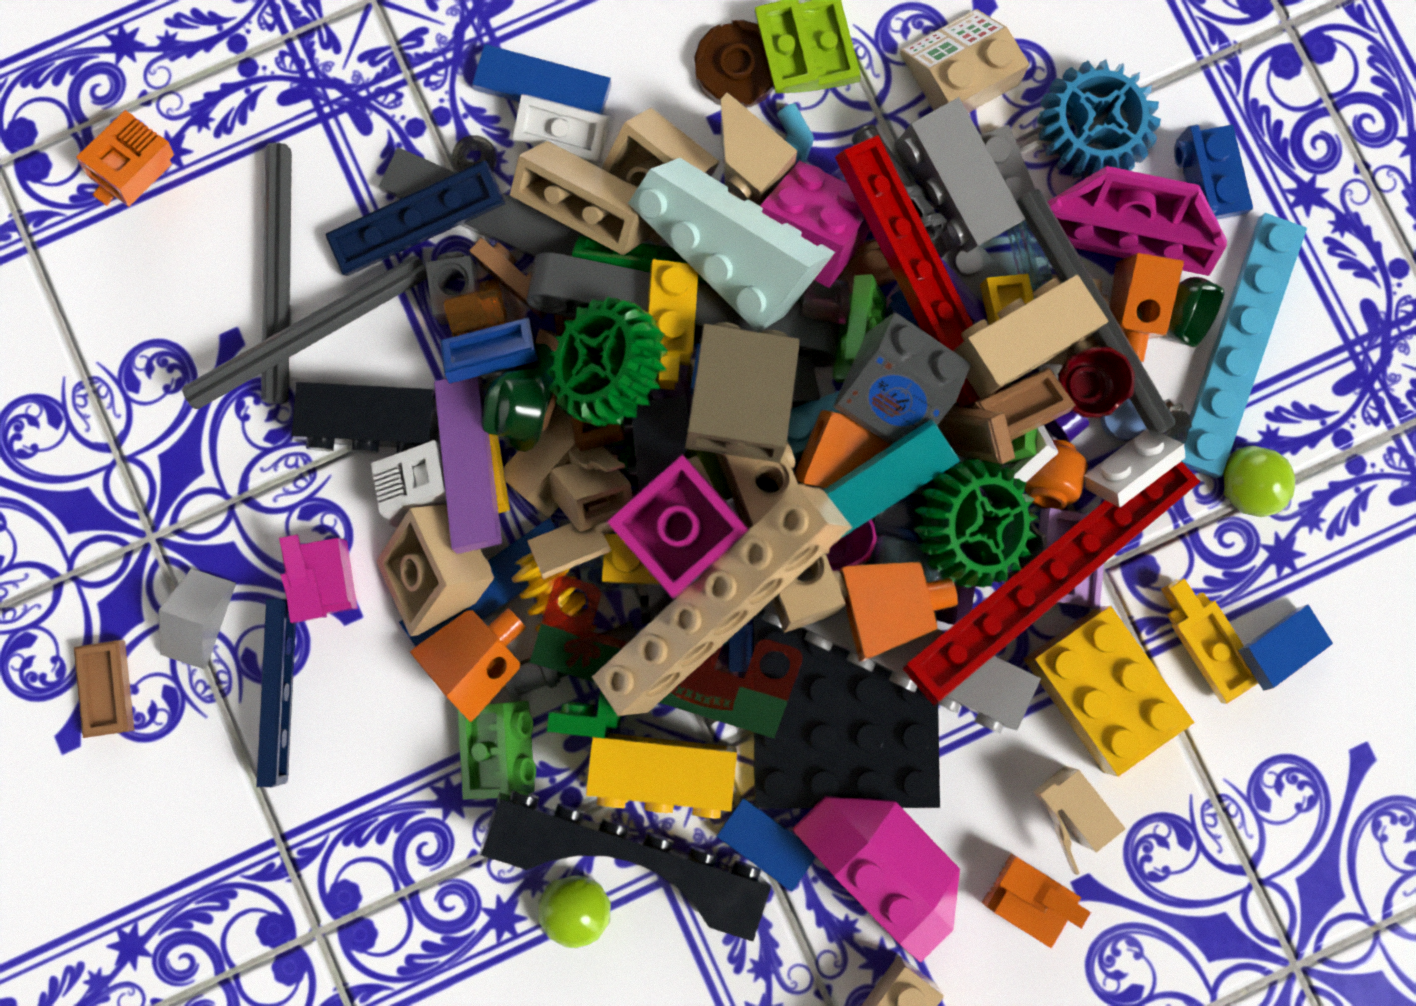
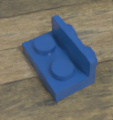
M1198 124L1188 126L1177 138L1174 146L1175 162L1179 169H1183L1185 182L1200 186L1217 220L1248 214L1254 208L1233 124L1206 130H1200Z

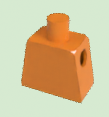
M1136 253L1116 262L1109 308L1141 363H1144L1148 339L1165 336L1168 331L1183 269V260ZM1137 308L1141 312V320L1137 316Z
M822 410L814 425L794 476L796 481L804 484L827 488L891 445L846 415Z
M919 562L842 567L839 571L847 590V597L843 599L859 662L866 661L933 632L937 629L934 611L957 606L958 604L957 592L952 579L945 578L926 583L923 568Z
M507 608L488 626L473 610H468L417 645L410 653L443 694L472 722L519 670L520 662L506 646L526 629V626L510 608Z

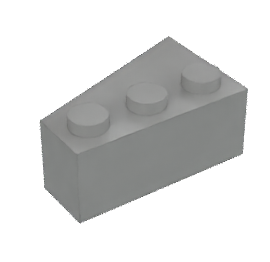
M959 97L911 123L894 144L920 185L926 189L930 200L939 213L947 220V230L956 245H962L967 253L1025 220L1023 213Z

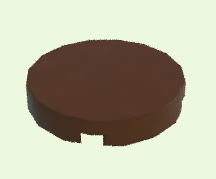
M731 20L729 24L722 26L719 24L711 28L699 41L694 56L696 80L703 93L713 102L721 105V98L726 93H729L745 108H750L764 101L772 93L774 85L758 24L746 20Z

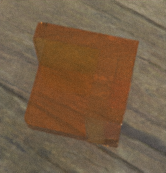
M497 278L480 282L478 291L444 300L443 306L453 337L509 323Z

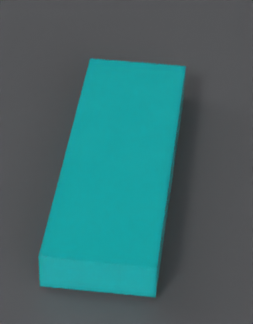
M930 419L823 490L852 527L842 537L960 462L933 419Z

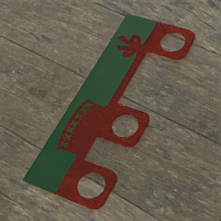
M561 576L553 583L529 662L596 683L592 676L629 642L591 631L601 599L599 588L581 580ZM571 587L583 590L589 599L587 610L579 616H569L562 612L558 604L562 591ZM762 640L757 643L745 678H741L714 669L722 648L721 646L659 702L775 738L802 663V654L794 647L772 640ZM770 651H780L790 661L788 673L780 679H770L763 675L760 670L761 658Z

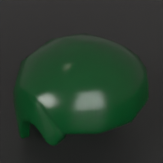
M1190 277L1179 282L1166 336L1177 343L1189 347H1197L1216 319L1225 295L1224 289L1202 277Z

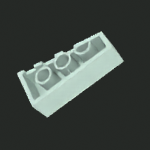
M682 158L650 169L628 202L757 332L785 317L835 254L834 251L823 244L816 246L801 237L802 232L790 224L785 223L782 225L762 213L763 208L751 200L742 201L728 192L726 185Z

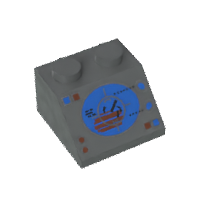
M894 312L866 333L833 408L892 445L930 419H933L936 425L939 424L956 402L971 363Z

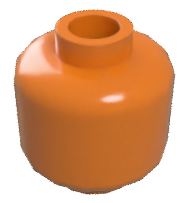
M1052 440L1059 453L1026 482L1024 490L1026 494L1035 498L1032 502L1034 505L1043 509L1054 508L1063 510L1067 505H1071L1079 500L1085 481L1084 475L1088 470V463L1085 457L1076 451V447L1072 443L1064 440Z

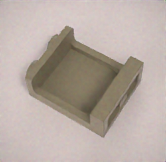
M720 322L714 325L704 324L685 448L780 463L787 444L800 339L788 337L784 332L777 330H765L761 333L741 330L739 326L727 322Z

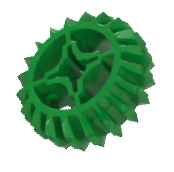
M607 297L605 301L592 299L589 308L577 307L575 320H564L566 330L563 335L554 336L558 346L555 351L548 354L554 361V365L546 371L551 379L554 380L549 390L558 397L556 403L579 421L604 427L608 423L611 425H621L624 416L636 418L638 404L650 405L647 395L651 389H661L655 380L658 373L667 370L663 363L659 362V359L668 352L664 345L660 343L665 334L656 326L657 321L653 319L651 314L642 310L640 306L631 301L626 302Z
M966 459L961 461V464H955L947 469L945 474H940L933 478L932 481L935 489H926L921 492L927 500L926 507H920L915 511L920 516H923V524L913 530L919 535H924L925 539L917 549L921 550L922 553L930 554L926 565H929L932 569L939 570L938 576L943 579L951 578L959 586L985 588L992 586L993 582L1007 581L1008 572L1021 570L1018 557L1031 555L1025 545L1027 540L1037 537L1029 530L1030 522L1037 519L1038 516L1028 511V507L1035 498L1028 494H1023L1026 482L1021 481L1019 478H1014L1015 470L1001 467L999 463ZM979 487L989 495L993 502L992 504L988 502L986 496L981 495ZM964 543L965 548L971 550L974 559H968L960 549L959 544Z

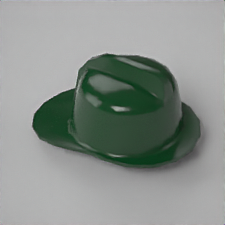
M536 344L538 361L516 366L515 371L505 372L493 380L488 386L484 398V412L481 425L483 431L492 435L508 437L512 446L522 452L533 449L540 439L544 417L553 394L549 388L554 380L546 373L554 365V361L548 355L553 350L546 344Z

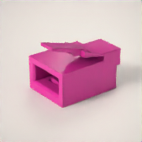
M298 535L279 538L285 573L280 575L285 589L290 623L326 618L327 614L358 609L347 540L333 538L300 545Z

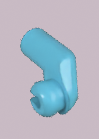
M794 103L782 108L777 113V117L787 133L785 141L797 150L796 165L799 160L804 163L806 162L814 142V136L797 105Z

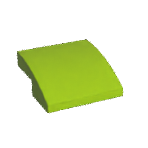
M781 0L754 7L775 93L817 91L860 82L861 73L841 0H811L799 3L798 0Z

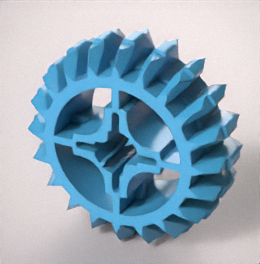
M1107 59L1100 61L1096 70L1089 60L1082 63L1078 71L1070 67L1064 72L1062 79L1057 78L1052 82L1049 87L1050 93L1045 94L1040 104L1044 110H1041L1037 116V123L1045 127L1038 134L1039 140L1051 141L1045 152L1046 156H1053L1057 153L1060 155L1061 158L1057 163L1058 169L1064 168L1067 163L1074 166L1072 170L1073 178L1079 177L1083 170L1088 172L1089 177L1106 166L1132 171L1135 167V162L1142 163L1148 156L1147 149L1152 148L1157 141V135L1153 132L1160 126L1161 119L1153 114L1159 108V101L1146 99L1152 92V85L1140 88L1136 84L1140 79V72L1132 74L1130 78L1123 74L1125 71L1124 63L1119 64L1114 71L1109 70ZM1091 93L1101 94L1107 97L1100 98L1092 95ZM1120 106L1125 111L1129 124L1121 117ZM1066 110L1071 114L1069 118L1076 124L1078 130L1076 137L1067 123ZM1105 111H1108L1103 124H1097L1092 131H1088L1094 122L1093 119L1095 117L1100 118ZM1100 144L1108 150L1095 149L1088 145Z

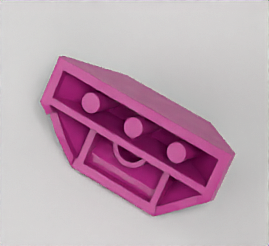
M1106 166L1047 201L1073 247L1120 258H1127L1136 253L1183 260L1182 271L1210 276L1227 247V239L1200 186L1197 184Z
M825 796L792 828L795 834L848 892L920 963L954 930L960 868L895 800Z

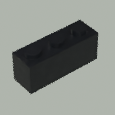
M296 382L292 436L306 443V449L330 452L334 451V444L351 445L352 452L364 454H378L379 447L397 448L396 454L433 440L438 442L439 425L435 391L422 388Z

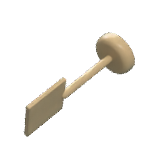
M697 456L689 458L688 460L712 486L700 459ZM607 521L582 532H579L574 524L570 523L530 539L527 542L541 575L545 579L611 552L604 535L615 530Z

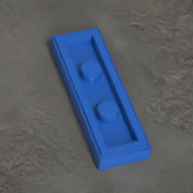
M484 44L472 85L475 91L519 103L521 95L527 94L603 115L612 81L607 76Z

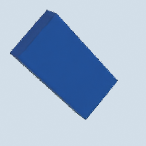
M529 317L440 340L444 374L449 384L538 361L533 328Z
M1309 604L1296 608L1238 651L1262 690L1265 691L1278 686L1330 647L1333 642Z
M745 797L740 800L716 834L719 839L791 892L816 859V856L798 836L760 808H756Z

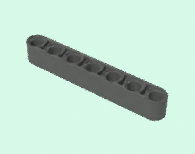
M541 253L534 258L526 300L532 308L538 311L576 319L577 307L589 308L592 299L605 301L607 297L618 298L626 302L631 301L647 312L650 273L557 253ZM698 283L694 343L701 344L704 324L714 325L720 322H727L739 326L741 330L757 332L710 285ZM795 303L785 317L761 330L760 333L765 330H777L784 332L788 337L800 339L798 356H811L814 367H826L834 364L836 361L840 317L835 312L827 309Z

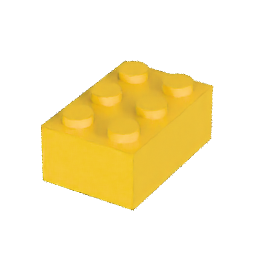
M1111 605L1093 609L1023 658L1033 674L1041 678L1040 684L1103 773L1116 777L1121 776L1195 723Z
M614 733L605 738L592 737L586 796L597 797L596 805L604 807L625 808V803H628L629 800L645 802L644 810L650 812L673 813L675 805L692 807L693 816L720 818L721 811L731 812L737 749L735 746Z

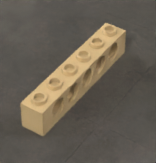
M695 359L690 360L688 366L687 381L690 388ZM788 442L780 463L715 453L739 517L749 529L797 485L805 486L804 483L798 484L792 468L795 467V459ZM770 478L776 482L779 490L774 493L764 492L758 488L756 480ZM829 549L809 566L813 575L812 580L799 581L794 579L772 599L784 633L837 615L844 606L843 598L847 597L845 582L838 570L832 571L826 556L829 553Z
M797 485L592 676L618 716L648 713L852 528L823 489Z

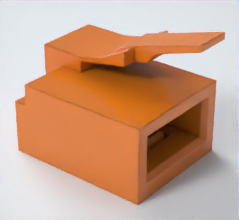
M124 110L76 158L85 175L99 184V187L93 193L96 199L108 206L111 200L116 197L129 207L172 165L170 159L174 156V153L166 139L157 135L155 131L153 132L151 128L149 129L147 125H144L143 122L140 123L139 119H136L135 116Z
M1012 853L1006 860L1005 867H1002V872H999V877H996V882H993L994 886L990 887L991 891L987 892L981 902L994 913L1051 949L1068 921L1082 929L1091 914L1090 911L1078 904L1082 897Z

